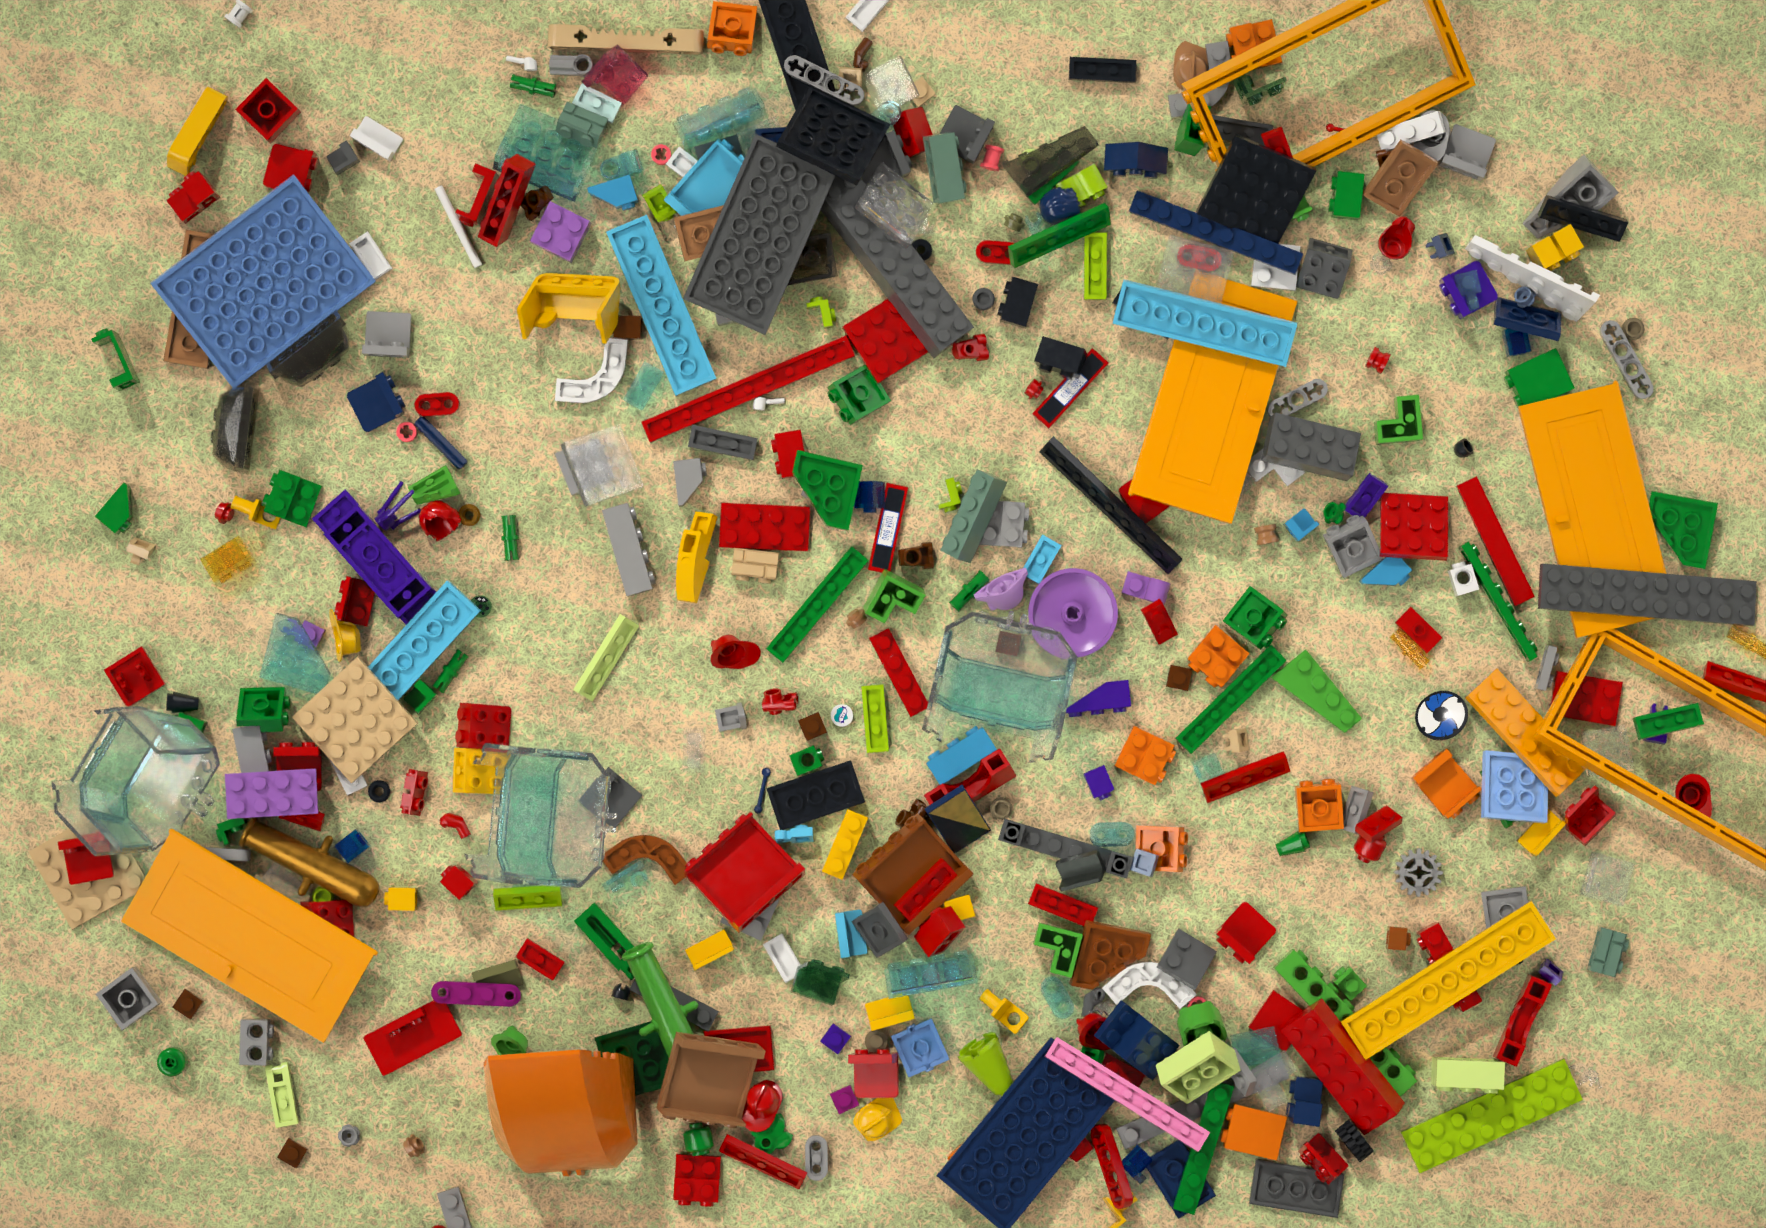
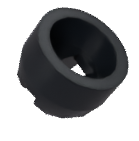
M1463 438L1455 444L1454 453L1460 458H1465L1473 454V447L1467 439Z
M622 983L617 984L613 988L611 996L628 1001L630 988L625 985L624 990H621Z

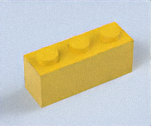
M847 809L822 872L843 880L868 817Z

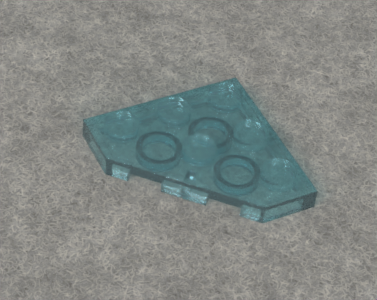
M276 613L259 677L317 694L328 684L331 674L300 620Z

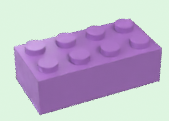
M316 769L225 774L227 819L319 814Z

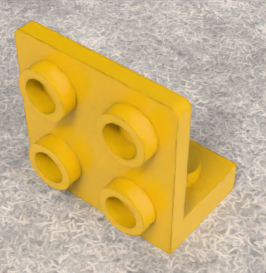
M454 748L453 792L504 794L506 751Z

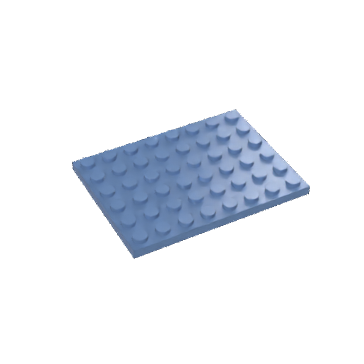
M293 174L150 282V284L233 389H235L371 286L376 280Z

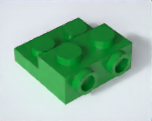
M866 365L838 379L827 387L830 401L837 403L840 408L839 415L844 422H848L850 426L891 402L881 383L877 384Z
M279 469L278 474L273 473L269 485L273 486L270 495L265 494L261 506L265 507L264 512L307 527L322 486Z
M1249 586L1224 618L1223 622L1261 650L1263 647L1267 648L1270 646L1274 639L1272 635L1277 629L1282 630L1285 627L1288 615L1279 606Z
M285 687L240 688L236 716L237 726H260L261 732H283L284 726L289 723L288 712L285 711L290 709L291 706L290 696H286Z

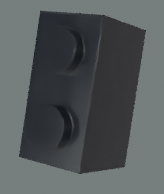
M1012 277L1011 282H1006L1003 294L1007 295L1006 302L1000 303L997 315L1001 316L1000 322L1026 329L1038 287L1037 283Z
M1043 336L1034 362L1040 371L1051 373V371L1060 373L1059 376L1072 380L1073 377L1079 379L1087 352L1084 348Z

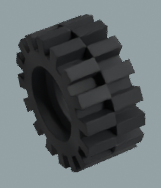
M1350 1120L1335 1130L1359 1162L1374 1152Z

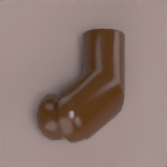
M866 37L862 39L855 49L853 60L854 68H863V72H865L869 65L868 61L863 60L864 56L873 45L872 41Z

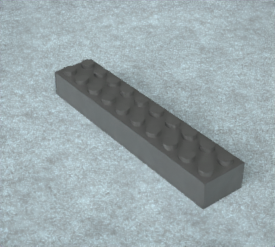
M835 176L821 208L822 213L906 321L933 359L966 336L974 326L861 179L856 186Z

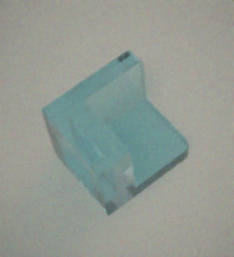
M1215 753L1190 762L1198 783L1225 773Z

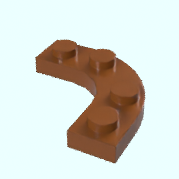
M638 835L629 837L599 856L612 875L633 860L649 858L656 861L664 869L674 885L686 878L684 870L686 869L685 865L687 862L672 844L656 836Z

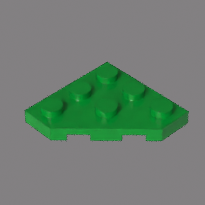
M797 450L792 474L825 526L848 531L863 465Z
M1651 491L1649 506L1653 522L1681 563L1685 566L1706 569L1718 503Z

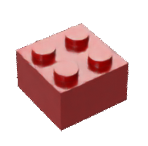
M267 78L235 109L270 144L301 113Z

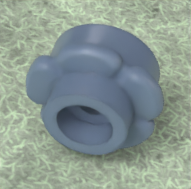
M1526 286L1518 288L1514 294L1515 302H1517L1520 308L1531 306L1535 301L1536 293Z

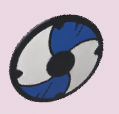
M1450 691L1431 693L1419 703L1415 713L1417 728L1424 736L1432 740L1453 738L1463 730L1468 720V708L1465 701L1459 695Z

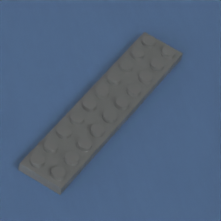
M1540 564L1538 609L1755 626L1757 581Z

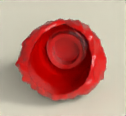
M435 500L421 509L419 523L427 536L430 535L436 541H440L456 530L461 523V518L458 511L449 504Z

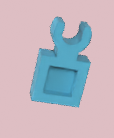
M797 825L789 831L776 830L775 841L778 844L786 842H814L813 828L807 825Z

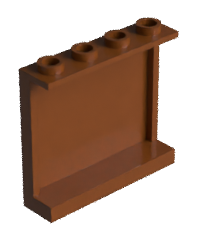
M917 813L915 816L908 818L905 825L899 831L892 833L882 847L876 848L866 862L860 863L852 875L879 904L884 902L902 930L907 935H910L930 916L933 910L940 907L974 874L927 824L926 820ZM940 858L944 859L956 872L957 876L909 922L897 910L894 904Z

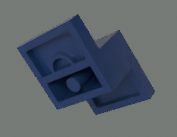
M1120 1000L1094 1034L1097 1039L1152 1081L1158 1074L1156 1064L1174 1054L1180 1046L1122 1000Z

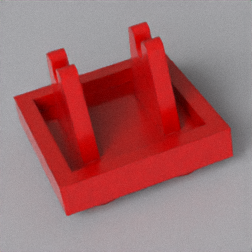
M143 646L104 669V672L127 708L166 685Z

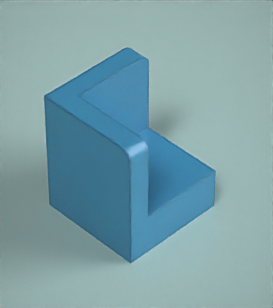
M1302 509L1283 525L1293 538L1299 541L1316 528L1319 523L1314 521L1306 509Z

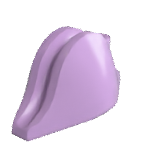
M1026 568L995 578L974 594L975 599L986 602L991 611L996 609L1009 610L1016 607L1023 598V584L1028 575Z

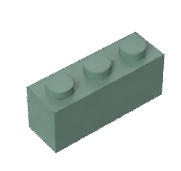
M954 132L924 136L923 142L933 203L965 199L964 193H966L967 189L965 181L962 180L961 176L963 164L961 158H958V137L955 136Z

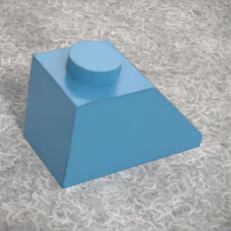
M630 174L587 188L591 196L616 209L630 210L635 207V203H638Z
M1385 557L1359 582L1365 585L1394 586L1399 583L1401 586L1410 578L1408 573L1412 569L1402 558Z

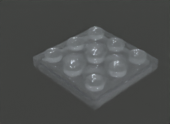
M881 162L875 169L854 208L907 249L912 244L933 202Z
M1169 235L1156 287L1221 303L1234 251Z
M620 424L561 444L585 507L644 487Z

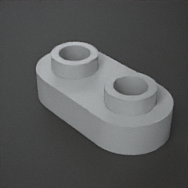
M820 1135L809 1137L805 1144V1171L808 1172L807 1176L815 1181L822 1180L828 1172L827 1141ZM814 1142L820 1143L821 1148L819 1150L812 1148ZM814 1165H819L821 1167V1171L819 1173H815L812 1170V1167Z

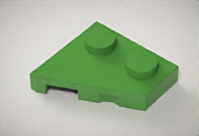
M446 465L408 487L409 492L414 490L412 498L417 505L460 494L459 488Z

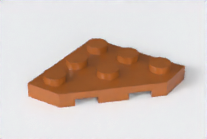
M1086 920L1073 975L1069 982L1070 985L1093 990L1105 979L1112 978L1126 969V966L1135 960L1139 961L1145 957L1151 934L1145 931Z

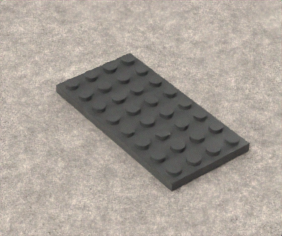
M755 134L683 299L766 335L835 175L776 147L777 143Z

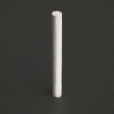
M443 186L435 188L434 190L474 268L481 266L482 263L462 223H460L461 221L458 220L459 217L455 214L456 211Z

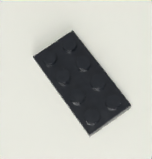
M851 760L766 788L780 830L865 803Z

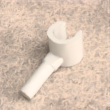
M508 55L506 57V61L524 64V71L537 70V61L531 57L517 58Z
M758 397L753 402V409L765 411L766 404L785 403L784 398L766 399Z

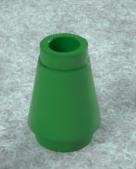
M1299 831L1275 844L1279 856L1306 852V849L1310 848L1306 833H1299Z

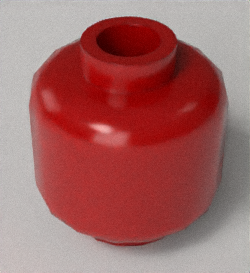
M1359 835L1354 845V851L1358 854L1357 858L1364 863L1378 861L1387 846L1384 839L1385 836L1383 835L1370 843Z

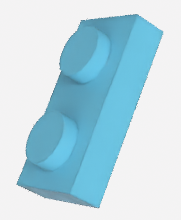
M1042 534L1023 567L1028 572L1027 578L1039 584L1062 545Z

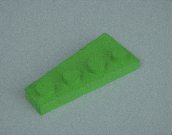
M1306 649L1271 677L1344 733L1362 719Z

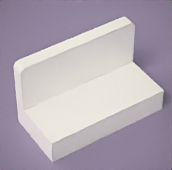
M367 116L364 117L358 129L354 128L350 134L352 139L388 161H391L403 141L402 137Z

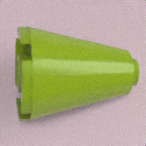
M995 1032L983 1034L984 1039L976 1041L975 1038L959 1051L960 1056H958V1059L994 1095L1002 1096L1013 1083L998 1036Z

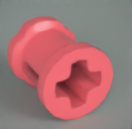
M985 145L986 153L980 167L999 172L998 164L1004 149L993 145Z

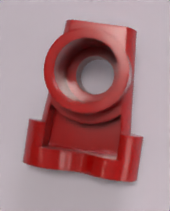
M985 334L973 335L972 339L954 343L952 345L954 358L958 360H988L989 351L986 347L987 338Z
M768 689L763 693L762 709L763 712L769 711L770 715H778L783 712L782 710L794 711L799 703L798 694L795 692L782 695L781 689Z

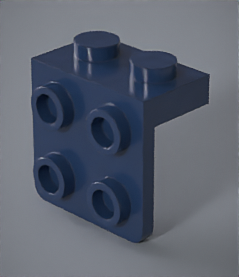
M384 372L376 375V379L347 393V398L365 432H370L405 414L403 408L406 405L401 395L396 396L393 390L396 385L391 375L386 376Z

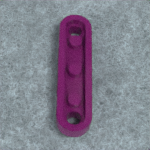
M439 981L433 985L431 996L434 1001L441 1004L512 1007L520 1001L521 992L513 984ZM440 988H444L446 990V995L444 997H441L438 994V990ZM508 991H511L514 994V998L511 1000H508L505 997V994Z

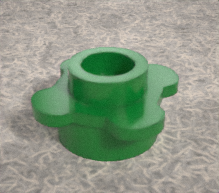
M1328 503L1323 511L1325 522L1328 524L1331 522L1340 524L1343 520L1346 505L1344 503Z

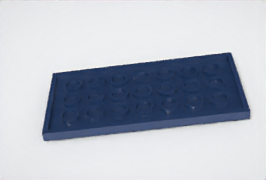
M1052 1037L1046 1041L936 1175L997 1228L1012 1227L1115 1101L1044 1057L1054 1042Z

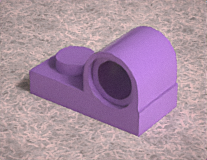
M1128 571L1121 593L1150 602L1160 599L1165 605L1171 584Z

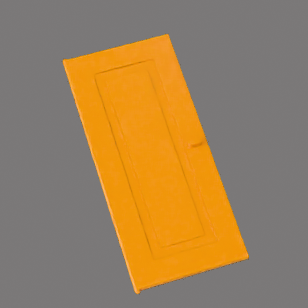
M1195 270L1188 292L1189 296L1292 321L1297 305L1296 300L1201 272L1200 270ZM1174 339L1128 494L1130 496L1134 494L1232 524L1278 365Z
M1613 381V384L1519 406L1518 409L1557 564L1667 574L1618 381ZM1570 612L1576 638L1655 619Z
M169 829V836L121 922L324 1043L373 956H376L378 952L176 830Z

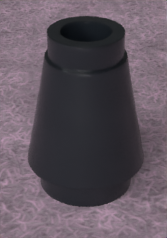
M174 691L173 693H167L166 711L179 713L198 710L199 697Z

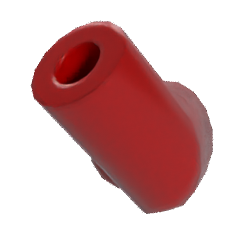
M446 813L440 818V825L443 828H455L461 839L471 835L463 817Z

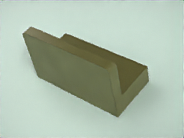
M516 959L472 972L473 980L477 983L513 984L517 987L523 985Z

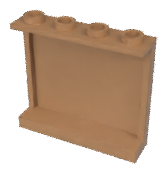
M676 1032L656 1106L657 1110L664 1118L675 1120L677 1117L691 1123L699 1120L713 1126L720 1123L729 1128L745 1127L746 1123L741 1118L757 1059H764L766 1051L757 1043Z

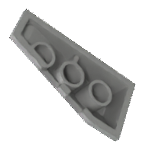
M1583 155L1566 170L1546 195L1599 210L1619 192L1604 174ZM1545 197L1523 222V225L1537 239L1563 226L1541 219L1537 215Z

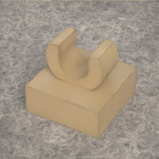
M134 537L128 543L126 550L133 554L131 563L140 565L144 558L148 559L154 551L155 544Z
M1246 728L1231 730L1228 734L1222 735V738L1230 739V746L1224 747V750H1231L1232 753L1249 750Z

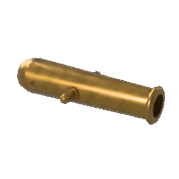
M258 817L251 818L239 841L241 848L247 846L302 877L303 881L298 889V895L304 896L307 893L311 884H316L355 906L368 907L374 902L379 893V883L374 876L329 855L328 850L333 843V837L330 835L325 837L320 848H314L258 821Z

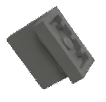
M955 105L940 133L954 132L959 140L958 157L974 164L995 125V121L989 118L984 120Z
M1309 238L1306 256L1296 287L1338 299L1351 263L1353 250Z

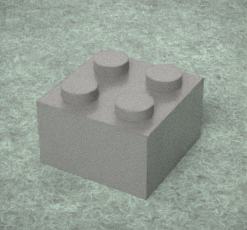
M137 966L132 967L96 993V996L121 1030L127 1029L162 1003Z

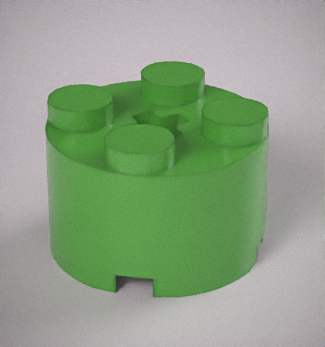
M1206 1001L1201 1004L1184 1007L1179 1011L1177 1026L1184 1046L1208 1031L1225 1042L1227 1032L1220 1011L1212 1002Z

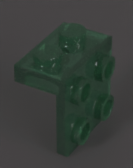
M811 959V961L797 967L791 993L832 1006L835 1004L840 983L848 980L850 974L846 973L844 968L838 966L830 968L824 966V962Z

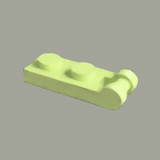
M282 1062L279 1066L266 1065L265 1070L276 1128L298 1124L299 1120L289 1063ZM282 1074L283 1081L276 1082L275 1075Z

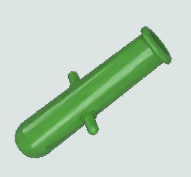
M645 942L626 951L622 955V959L628 962L652 1018L650 1024L639 1030V1034L646 1036L654 1031L658 1032L666 1053L670 1057L676 1032L694 1034L686 1017L688 1013L698 1008V1003L692 1001L684 1006L679 1005L652 950L654 947L653 943Z

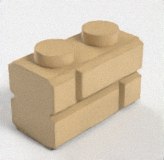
M734 548L731 575L736 576V580L749 581V577L758 578V583L771 584V580H776L779 553Z

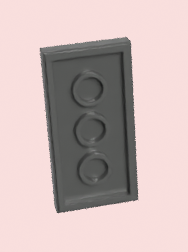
M1255 1159L1249 1204L1338 1218L1344 1173H1341L1328 1185L1326 1181L1323 1183L1316 1177V1170L1314 1168Z

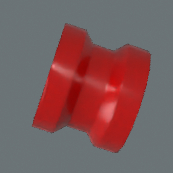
M1374 347L1365 367H1372L1376 369L1377 373L1381 374L1391 354L1387 352L1382 353L1379 348Z

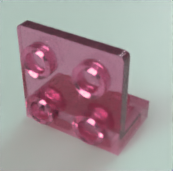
M617 44L604 53L581 82L587 88L594 83L597 85L601 84L617 101L624 105L648 78V74Z

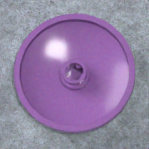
M1078 568L1062 569L1043 579L1035 588L1028 607L1030 628L1038 642L1048 651L1068 658L1087 656L1103 647L1111 638L1118 618L1117 602L1108 584L1098 575Z

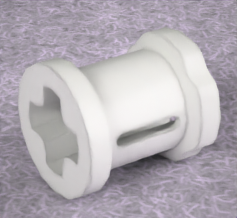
M236 0L234 8L229 14H225L224 17L238 28H241V23L253 10L242 1Z

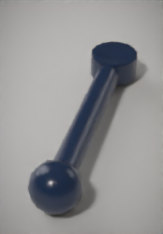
M769 768L762 769L763 780L758 803L754 807V812L760 814L763 810L761 805L768 776L771 775Z

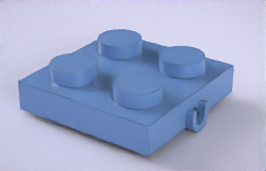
M932 1018L917 1025L907 1026V1029L891 1036L908 1077L923 1071L929 1072L934 1069V1066L950 1060Z

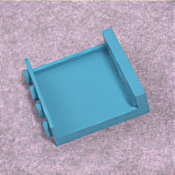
M718 138L668 193L664 201L681 216L724 205L745 156L742 154L736 155L732 151L734 147L727 140L723 139L721 141Z

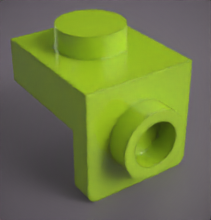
M662 184L642 195L658 223L672 219L674 214L677 213L664 201L667 193Z
M823 296L811 298L810 303H806L807 309L820 307L824 329L832 328V322L836 321L834 308H829L828 299L823 300Z
M954 477L945 480L951 501L938 505L939 510L944 509L945 513L957 510V505L961 504L959 495L963 494L959 481L955 482Z

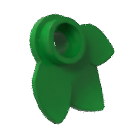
M781 1113L776 1114L773 1123L765 1131H750L755 1138L754 1146L771 1154L775 1149H784L790 1144L793 1135L784 1131L785 1120ZM768 1140L770 1146L764 1147L762 1141Z

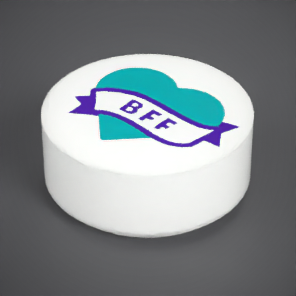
M837 705L831 711V720L837 726H847L853 719V712L847 705Z

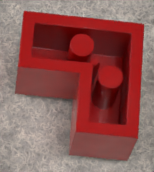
M192 171L183 178L184 182L181 183L183 188L180 189L178 187L169 194L170 198L166 200L185 224L221 198L207 178L199 171L196 173Z

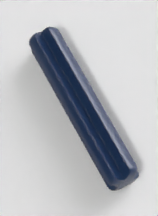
M424 416L419 417L415 421V427L457 469L460 470L467 464V459Z

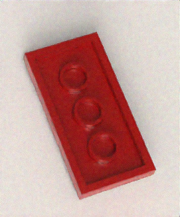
M721 503L719 547L808 552L810 507Z

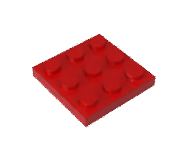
M889 299L842 326L843 331L877 384L929 353Z
M1383 493L1380 497V557L1447 561L1448 496Z

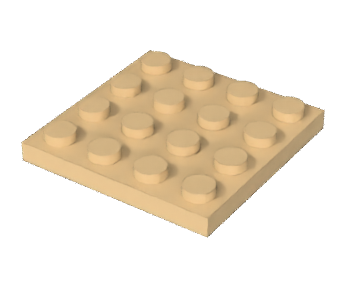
M360 657L353 660L292 716L350 783H354L418 724L414 717Z
M108 808L101 810L29 851L32 860L72 930L135 895L146 877ZM107 833L114 877L70 885L64 852L59 850L58 841Z

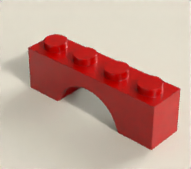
M999 748L981 759L976 772L966 780L953 785L942 783L924 794V797L929 805H931L960 785H963L973 802H976L1015 778L1016 774Z
M1527 975L1493 1057L1515 1067L1518 1066L1526 1047L1530 1028L1537 1013L1544 1005L1552 984L1532 975Z

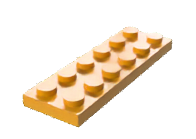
M1497 668L1465 697L1555 797L1559 796L1587 769L1534 739L1543 721L1542 716Z

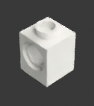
M1465 561L1452 565L1453 569L1449 570L1448 574L1455 596L1479 590L1472 564L1466 565ZM1459 572H1465L1468 575L1466 584L1458 582L1457 575Z

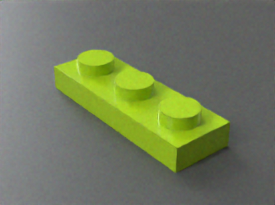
M1094 232L1084 237V300H1106L1107 233Z
M884 685L861 686L867 753L889 751Z
M560 884L493 889L495 911L562 906Z

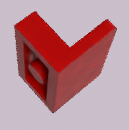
M923 107L904 110L890 117L896 135H900L904 147L901 149L904 156L908 155L909 158L925 152L923 137L933 134Z

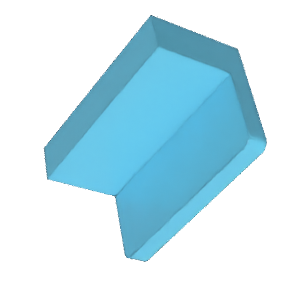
M861 910L835 913L841 958L867 954L866 942L851 922L862 915Z

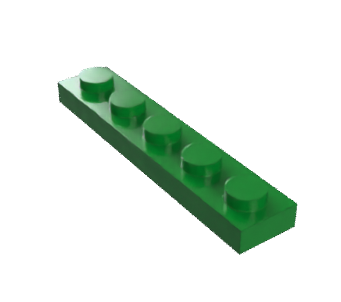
M1105 203L1100 204L1008 246L1010 264L1017 268L1111 225L1109 207Z

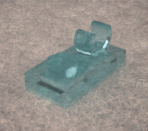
M640 860L602 885L606 892L611 889L614 893L624 887L623 881L631 876V884L636 887L638 886L635 882L637 875H641L645 881L648 880L646 873L640 871L645 866Z

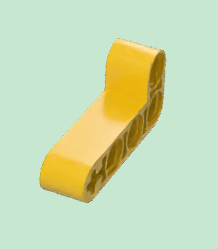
M206 87L168 151V168L184 176L190 173L192 165L196 164V155L221 115L228 101V96L210 87Z

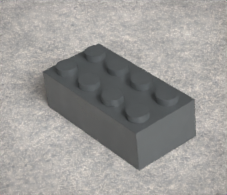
M1275 412L1269 418L1261 461L1348 481L1354 474L1361 433Z

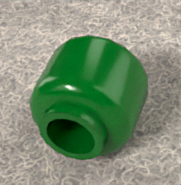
M169 1047L158 1055L157 1067L165 1076H177L187 1068L188 1058L181 1048Z
M702 1122L689 1124L690 1129L683 1132L685 1150L692 1153V1156L710 1153L709 1149H712L714 1146L711 1128L703 1126Z

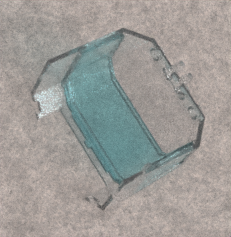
M1009 611L1007 617L999 618L989 616L985 612H971L945 627L922 730L926 733H931L932 731L936 734L935 739L942 742L946 720L950 719L1032 738L1033 744L1028 763L1036 762V758L1043 757L1045 761L1053 760L1062 733L1078 657L1060 632L1050 627L1041 628L1033 626L1031 623L1026 622L1027 614L1021 616L1019 623L1013 621L1014 611Z
M140 706L113 707L93 710L97 715H109L71 779L52 781V790L56 791L57 803H54V813L94 856L153 852L165 843L170 834L169 829H174L177 832L180 831L191 811L195 812L199 817H205L208 814L207 809L197 802L200 800L206 806H213L214 799L204 790L218 769L220 761L216 747L189 719Z
M485 743L481 749L482 756L476 758L473 764L496 766L488 855L464 853L466 860L471 861L473 866L470 870L472 877L508 884L581 888L602 867V861L605 856L604 839L607 832L616 833V827L606 826V819H617V813H609L608 795L611 790L610 776L593 753Z

